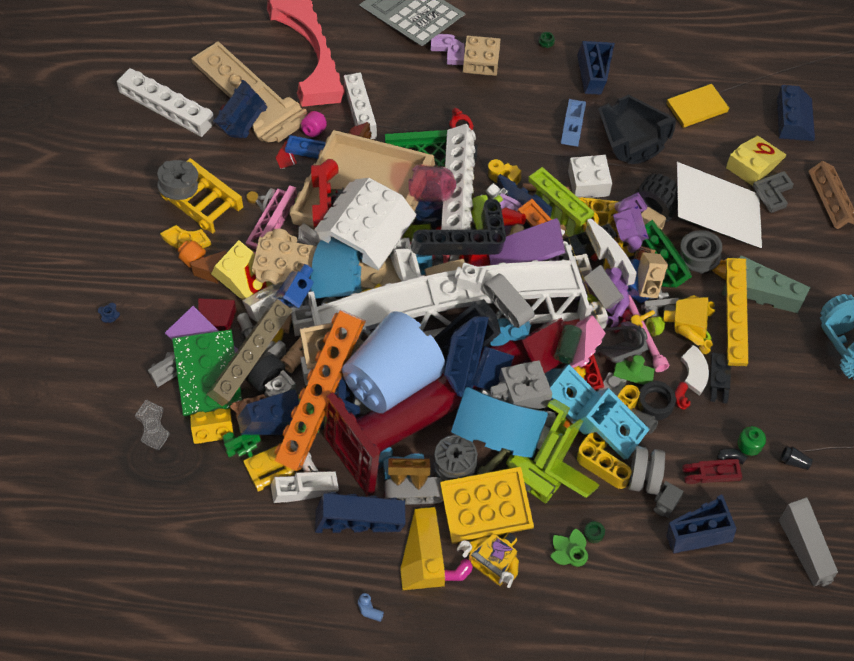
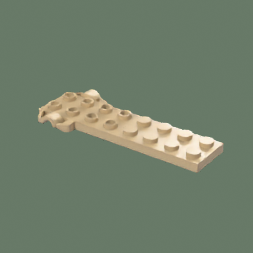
M216 42L191 58L192 63L228 97L231 98L234 94V89L239 87L242 83L241 80H245L265 101L268 108L265 112H261L252 125L254 133L260 141H277L279 143L301 128V121L307 115V110L302 109L299 103L290 97L282 100L220 42Z
M283 229L269 231L263 237H259L252 273L256 274V280L261 283L270 281L273 285H282L292 271H300L304 264L312 267L313 256L317 246L298 243L297 237L288 234ZM391 258L386 259L379 271L363 263L362 259H360L359 266L362 267L361 290L374 289L377 284L385 286L388 283L402 282L395 271Z

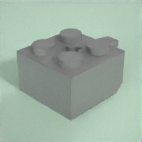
M540 361L501 368L499 375L500 383L490 388V396L493 398L504 399L508 403L535 410L548 407L547 405L552 398V391Z

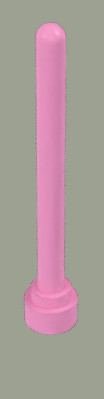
M629 295V310L633 316H641L631 295ZM642 321V328L647 333V347L653 357L652 366L656 372L665 371L670 365L666 357L660 355L644 321Z

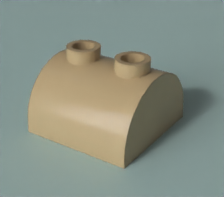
M326 323L300 328L307 369L315 368L317 363L315 358L318 352L323 350L325 345L323 343L324 337L328 331H331L333 324ZM340 329L339 336L343 339L342 329ZM335 346L331 349V355L334 358L339 355V350Z

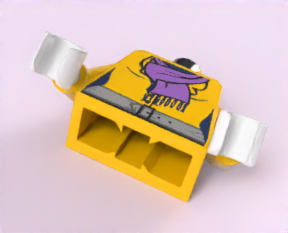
M507 533L503 539L493 534L490 537H483L471 542L464 540L457 547V551H464L463 557H467L470 553L469 560L472 566L499 586L506 582L508 584L507 588H510L513 580L518 575L519 560L516 557L517 550L513 548L517 538L511 533Z

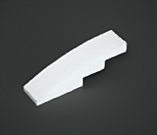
M587 219L586 232L599 260L606 258L611 269L619 268L622 271V276L627 286L634 284L636 271L627 255L601 226L592 219Z

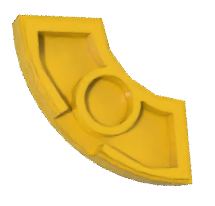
M175 225L160 233L165 242L178 249L185 241H196L203 248L211 246V241L202 229L186 231Z

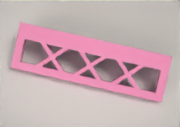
M289 186L287 191L276 190L247 239V247L257 250L258 244L253 242L255 238L263 237L267 232L281 228L290 212L291 206L295 204V198L297 197L296 187ZM283 196L280 203L278 204V197ZM275 210L272 217H270V211ZM267 223L265 229L262 231L261 226Z

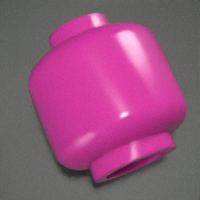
M311 111L301 121L302 131L310 137H317L327 126L324 115L316 111Z

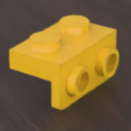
M217 409L212 412L192 414L191 430L194 443L223 440V435L229 432L233 433L231 410Z

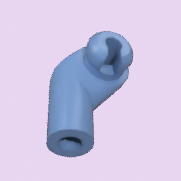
M361 594L358 599V607L364 617L381 622L384 611L373 608L369 594Z

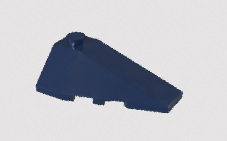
M501 174L498 175L497 186L508 191L505 195L517 200L522 206L533 199L551 218L552 207L536 194L533 196L528 194V190L524 187L519 189L515 182ZM527 222L523 225L524 230L531 228Z

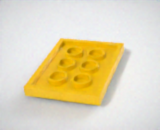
M521 467L440 482L452 544L460 543L464 540L471 541L490 537L493 534L502 535L534 528Z

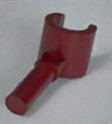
M629 309L625 310L621 316L623 319L621 323L631 322L633 314ZM613 330V332H614L615 334H617V333L620 331V330Z

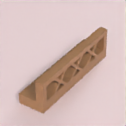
M821 161L809 170V174L834 227L839 229L848 222L854 225V208L834 166Z

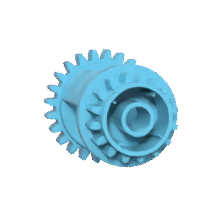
M842 294L832 298L823 306L820 320L823 331L843 358L840 360L841 370L849 379L851 377L854 379V342L846 349L843 345L847 342L844 335L837 336L854 328V297Z

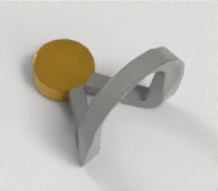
M270 188L266 196H258L256 192L251 191L247 194V201L249 203H256L261 211L264 212L267 201L272 199L275 189Z

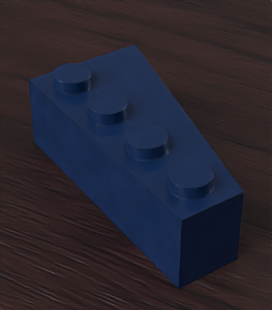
M328 492L323 494L316 508L315 533H323V529H333V533H341L343 529L362 532L368 530V528H372L373 532H401L405 525V501L397 498L381 499L377 496L359 497L356 494L338 495L336 492Z

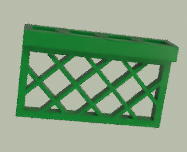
M447 130L385 134V143L407 149L415 147L418 152L426 154L429 153L424 149L427 146H432L436 150L431 155L435 156L440 152L446 156V151L442 147L447 145ZM446 157L441 162L434 158L437 164L436 167L445 166Z

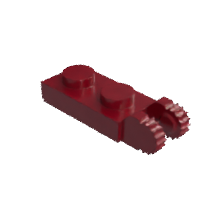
M739 459L699 461V463L682 466L683 472L692 473L699 470V475H689L684 478L686 484L742 480Z

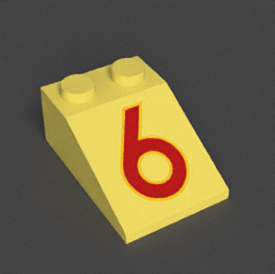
M756 136L741 144L730 155L726 168L753 186L754 182L764 179L786 157V154L761 137Z
M239 240L215 265L211 273L242 300L273 284L270 281L261 283L256 280V274L252 273L255 253Z

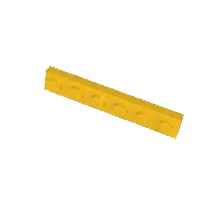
M727 258V365L747 366L746 259Z

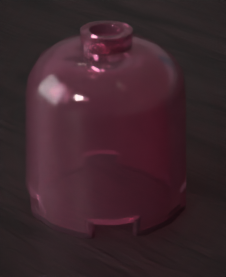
M416 165L412 169L414 174L412 179H409V192L412 197L416 198L417 202H444L452 197L456 189V181L450 169L432 165Z

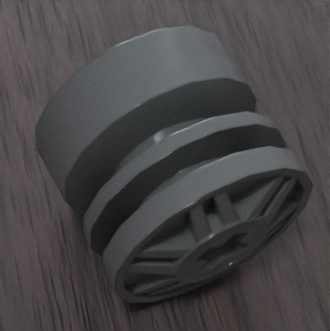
M458 435L447 436L442 439L436 446L434 454L435 477L448 481L474 476L478 455L476 446L471 441Z

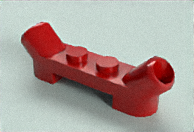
M327 159L321 165H311L313 188L319 187L320 205H312L314 228L317 227L321 220H324L323 217L329 211L328 208L332 207L331 197H328V194H331V182L329 181L339 173L338 164L333 159Z

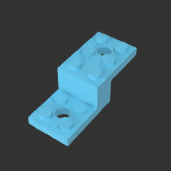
M569 364L564 366L549 385L552 391L551 400L556 399L570 407L566 417L572 423L579 419L583 420L579 430L584 435L597 432L623 459L630 457L635 447L638 446L649 431V428L609 388L596 392ZM567 388L572 389V398L567 395ZM621 425L626 429L625 436L620 433Z

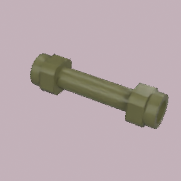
M501 448V451L485 467L480 466L477 469L475 475L490 473L505 457L509 458L512 452Z

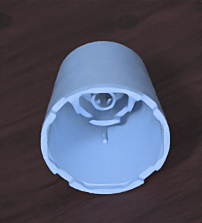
M393 311L389 313L342 368L344 379L353 394L366 407L377 413L386 412L432 383L445 372L446 368L444 356L431 335L427 337L419 328L421 324L402 312Z

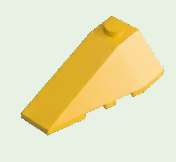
M435 507L420 508L414 511L401 565L403 590L445 586L443 555Z

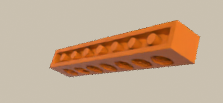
M339 310V313H335L331 322L333 327L324 337L323 343L325 345L323 350L318 352L315 358L316 366L310 370L307 376L309 382L306 388H303L300 392V403L298 407H294L291 413V418L293 419L290 425H287L284 429V439L282 444L279 443L275 450V455L277 456L274 461L295 471L302 469L325 416L326 396L332 392L335 393L343 375L342 368L350 359L366 320L344 310ZM341 328H345L347 331L345 339L339 336ZM334 346L339 350V355L336 358L331 355V349ZM325 365L329 366L331 370L328 377L323 374V367ZM317 384L322 387L321 395L315 393V386ZM308 403H311L314 406V412L312 414H310L306 409ZM300 422L305 423V432L299 430L298 425ZM292 440L298 444L296 451L292 450L290 446Z

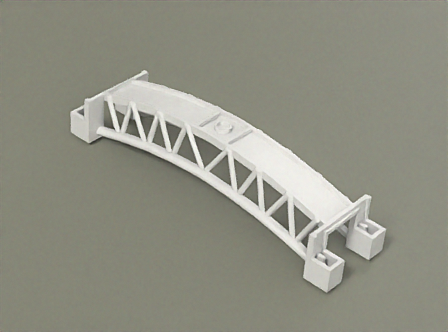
M571 244L565 245V253L561 261L533 260L532 262L507 264L503 262L499 263V265L485 266L487 269L483 283L501 273L524 299L539 298L531 307L533 311L545 299L549 314L535 315L534 318L529 320L530 324L548 323L561 317L563 322L579 318L581 321L593 315L602 329L606 327L608 319L606 309L600 301L588 302L582 282L584 277L592 271L587 254L573 256ZM457 270L428 276L422 275L418 276V278L394 284L388 283L379 288L358 294L354 293L351 296L327 304L323 303L318 307L314 291L308 292L309 305L290 309L293 310L291 312V319L295 336L300 335V328L331 323L335 313H339V310H344L366 320L357 340L360 341L363 333L369 336L372 333L369 330L376 328L393 311L405 313L412 318L425 315L419 327L423 331L431 314L448 326L451 322L438 312L468 307L474 302L483 299L487 303L493 302L486 295L482 286L479 294L456 287L458 279L455 278ZM576 296H580L577 313H562ZM550 297H569L555 313ZM500 310L496 314L497 319H501L500 317L503 314ZM446 327L425 331L424 333L427 337L431 335L434 338ZM341 328L343 338H345L347 331L345 328ZM300 357L304 382L307 385L309 382L307 376L310 370L314 368L307 369L305 357ZM325 365L323 367V374L328 377L330 375V368Z

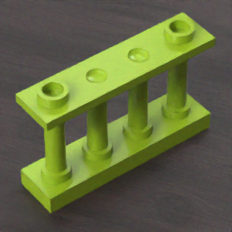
M543 167L530 175L528 181L537 188L536 195L552 207L551 219L557 218L560 225L564 224L567 228L565 234L570 237L585 232L582 229V225L587 222V219H591L594 216V211Z

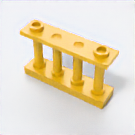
M190 158L186 162H191L198 171L197 181L199 183L197 192L192 197L184 200H173L163 196L161 193L160 195L164 200H169L198 222L203 230H208L213 234L215 232L213 224L215 219L229 207H233L237 211L243 208L242 196ZM203 188H208L212 191L195 207L188 202ZM216 198H221L225 201L208 217L200 212Z

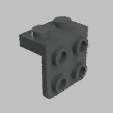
M629 321L621 323V326L633 325L640 328L645 336L644 345L637 350L601 349L599 350V355L613 363L622 362L625 360L624 358L629 356L641 355L643 351L648 350L645 329ZM633 328L622 329L625 341L613 346L637 347L642 342L641 334Z

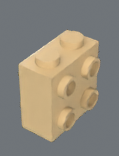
M467 36L463 73L497 76L501 39Z

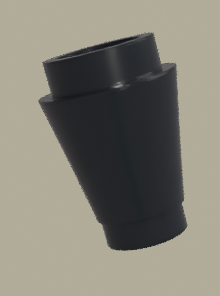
M786 446L780 457V460L785 465L806 470L810 468L813 459L793 446Z

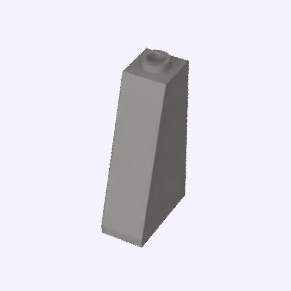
M808 498L788 504L779 519L784 532L813 586L820 584L822 586L829 585L834 581L833 578L838 571Z

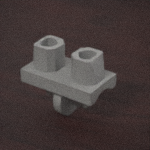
M660 289L658 298L649 297L651 301H644V304H641V310H645V313L651 310L655 311V314L648 318L659 317L658 309L663 308L664 311H676V302L679 299H663L668 298L669 295L668 292L662 293Z

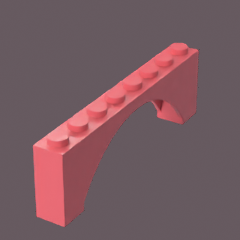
M268 0L267 11L270 20L284 23L303 35L314 48L318 59V65L314 72L306 80L299 82L297 96L301 107L341 103L345 89L340 83V75L336 72L335 62L331 59L330 49L326 46V38L322 35L321 25L317 22V14L313 11L312 1Z

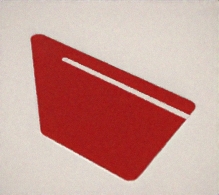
M285 141L276 156L281 169L297 164L294 155L285 152L287 141Z

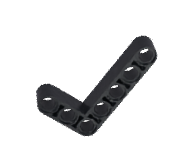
M495 199L485 201L481 213L483 230H417L413 234L411 251L417 255H496L501 253L506 240V233L500 203Z

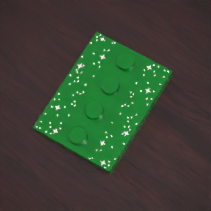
M231 330L172 338L184 417L198 412L231 409L232 403L242 401L240 387L231 400L223 406L206 395L235 355Z

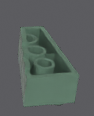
M740 256V259H746L747 299L755 300L758 304L763 305L767 303L773 305L774 308L795 313L799 312L810 287L744 256ZM726 282L721 293L722 295H726Z

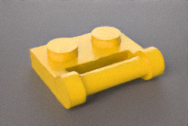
M277 446L243 461L258 492L263 490V487L270 485L274 477L295 476L294 470L274 461L277 456L275 455ZM281 467L285 468L261 480L259 479V477L266 475L272 471H275Z

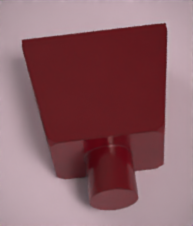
M198 298L199 312L217 330H231L237 311L235 300Z

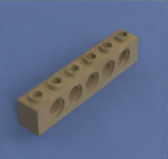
M279 299L271 303L206 395L221 406L228 403L293 310Z

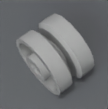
M635 447L631 464L632 474L629 480V490L639 492L643 488L644 480H646V492L658 495L665 470V451L654 449L648 461L647 448Z

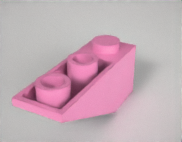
M593 315L579 321L571 331L570 366L572 368L586 365L589 362V357L596 352L595 348L602 343V338L606 334Z

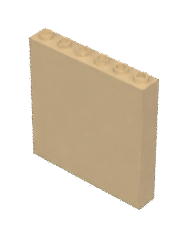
M335 130L327 137L324 149L320 151L317 162L313 164L321 165L327 159H333L337 162L339 173L329 181L331 182V189H342V186L346 188L349 182H354L355 179L371 178L401 194L413 211H415L435 168L434 155ZM310 174L305 179L302 191H299L296 203L290 208V216L293 224L301 226L304 223L315 230L313 226L312 205H320L319 187L313 188Z

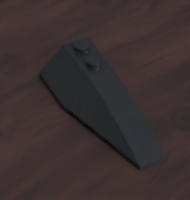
M484 299L474 302L434 337L444 356L445 365L453 331L473 317H489L482 349L501 334L497 316Z

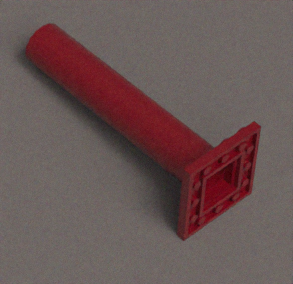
M523 339L509 340L501 346H488L489 348L513 355L514 358L511 366L531 362L522 342ZM445 372L438 379L386 412L377 413L371 410L357 419L346 410L343 400L340 397L337 398L334 392L326 396L324 438L367 497L375 494L380 452L459 408L462 397L457 396L445 377ZM477 386L473 387V389L476 391H480L481 389Z

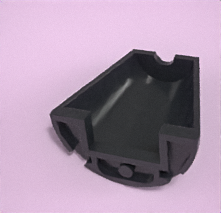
M629 94L619 98L613 106L608 103L598 108L613 153L620 161H625L628 164L643 163L655 157L665 148L664 144L668 138H672L675 130L676 119Z

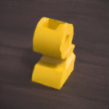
M498 159L489 162L488 177L492 181L497 183V178L500 174L515 182L516 185L521 181V170L517 165L512 166L509 163L504 165Z

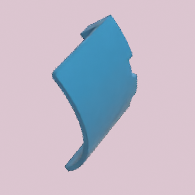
M332 236L329 244L320 240L315 250L311 267L314 270L311 274V280L314 282L311 292L314 291L315 298L351 296V294L362 292V267L359 266V262L363 257V253Z
M466 387L451 432L471 442L473 440L486 443L485 447L501 451V448L511 451L513 455L533 458L548 413L514 405Z

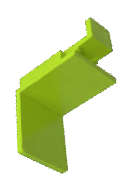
M553 399L547 406L559 414L534 459L535 465L541 469H546L545 473L587 498L598 489L599 484L562 462L583 420L579 419L568 428L564 427L565 417L570 407Z

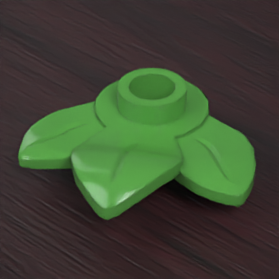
M577 529L573 530L570 538L554 535L553 546L556 551L551 554L553 561L560 565L583 566L588 559V553L585 550L587 541L584 535ZM574 555H579L581 559H575Z

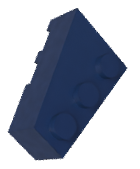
M582 41L577 57L585 94H602L607 82L615 43Z
M292 389L247 404L237 416L241 435H283L284 429L287 425H290L293 419L291 418V413L294 407L299 405L296 390ZM304 422L299 423V429L303 426Z

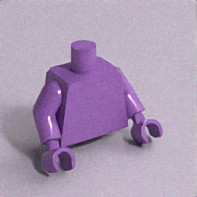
M607 268L605 270L624 297L611 309H606L613 315L608 316L606 323L609 324L613 320L611 328L619 325L618 317L623 315L630 302L627 291L628 286L625 280L621 278L622 271L619 268ZM584 279L582 282L586 294L589 293L597 297Z

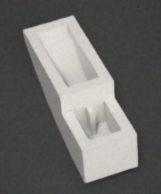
M401 238L390 253L395 271L401 281L418 278V276H421L416 254L411 251L409 238Z
M336 472L296 473L294 477H274L271 483L273 503L311 499L323 496L324 493L338 492L339 490Z

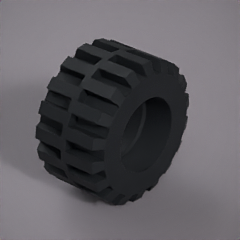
M656 173L649 175L635 191V194L639 192L647 207L666 217L665 222H669L678 212V185L667 176L657 175Z

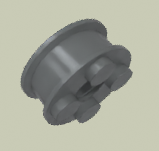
M182 160L165 161L159 167L157 187L163 196L173 200H184L192 197L197 192L198 171L191 162Z
M699 230L687 234L682 239L680 256L690 270L705 273L719 265L722 242L718 236L708 231Z

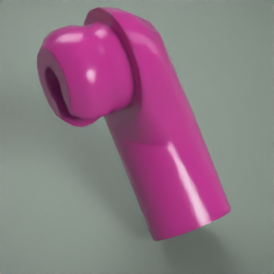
M462 560L456 570H444L445 581L465 580L473 568L470 560Z

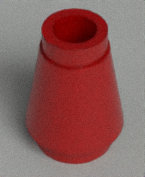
M507 207L502 209L504 226L525 224L526 215L524 213Z

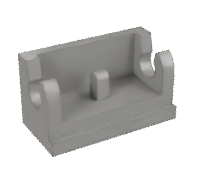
M602 265L584 277L605 309H611L624 299L622 293L617 289Z

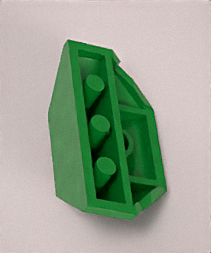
M651 220L645 225L649 239L643 240L641 246L656 250L655 254H661L668 264L661 287L677 288L691 278L692 275L669 238L654 220Z

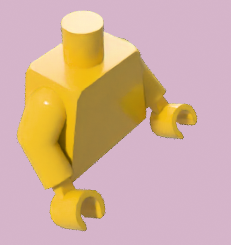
M692 295L683 300H678L676 302V311H664V322H675L676 333L681 334L698 345L702 354H708L711 351L712 341H704V338H706L708 316H712L715 312V309H713L715 306L714 302H708V297L699 298Z

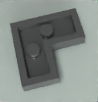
M783 171L754 182L752 187L770 213L787 207L788 203L781 192L792 189L794 184L786 172Z

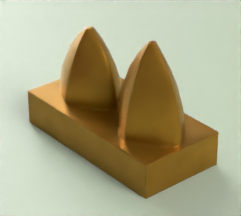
M388 458V475L398 486L403 483L407 475H410L412 483L419 490L425 484L428 476H430V459Z

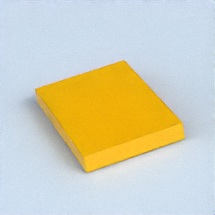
M712 84L667 99L666 102L683 128L721 115L729 110V107Z

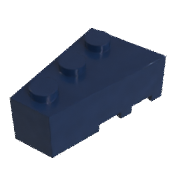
M719 495L716 500L708 504L706 502L694 512L690 511L669 523L667 539L673 553L733 542L736 526L723 495Z

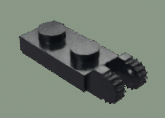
M712 353L709 381L710 401L715 402L717 391H722V403L727 404L730 390L731 366L727 365L726 354Z

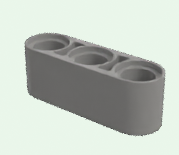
M501 273L483 283L482 287L486 295L514 327L519 328L534 318L535 314L531 306Z
M428 477L423 487L419 490L414 486L411 478H406L399 486L392 479H388L384 482L385 499L397 498L405 501V505L443 502L440 482L443 479Z

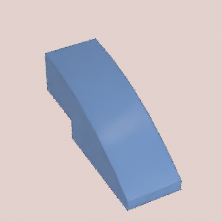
M569 99L561 144L579 145L586 106L585 101Z

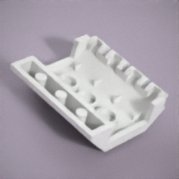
M371 178L355 179L354 182H349L343 190L344 194H340L333 204L334 207L329 209L323 217L324 220L320 221L314 231L319 235V239L328 244L332 236L363 253L362 262L379 271L415 219L416 214L401 194Z

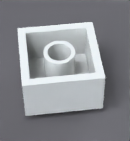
M606 155L570 158L568 173L575 196L583 198L610 196L612 180Z

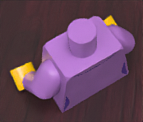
M626 200L616 201L607 205V207L610 208V215L614 217L620 239L629 244L623 247L622 250L627 257H631L641 247L642 241L649 238L639 206L631 207L630 203Z

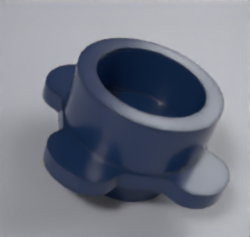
M110 303L98 309V313L102 316L101 320L105 323L114 322L120 316V313L116 310L115 303Z

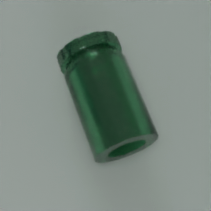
M564 325L554 354L556 360L566 364L573 363L582 335L580 328L573 325Z

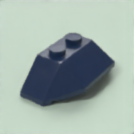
M475 316L453 331L444 375L457 396L463 397L466 387L472 389L474 387L472 384L477 372L489 317Z

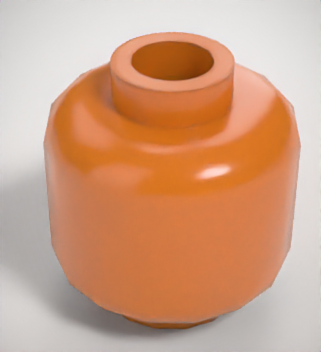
M185 241L178 249L179 259L189 268H191L190 262L204 258L206 250L196 241Z

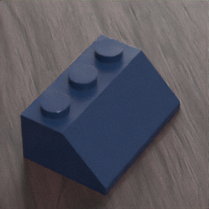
M781 85L777 96L779 138L814 141L812 98L799 86Z

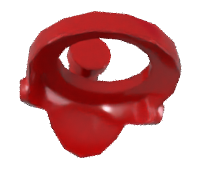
M453 108L449 127L451 129L455 128L459 120H465L469 124V128L473 130L471 119L458 108Z

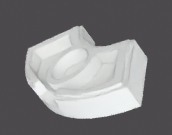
M693 345L682 356L681 361L686 365L688 371L685 383L700 396L707 384L709 369L704 355Z

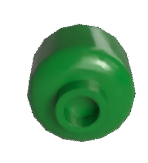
M755 426L746 427L739 435L738 448L742 453L749 456L759 454L766 443L765 433Z

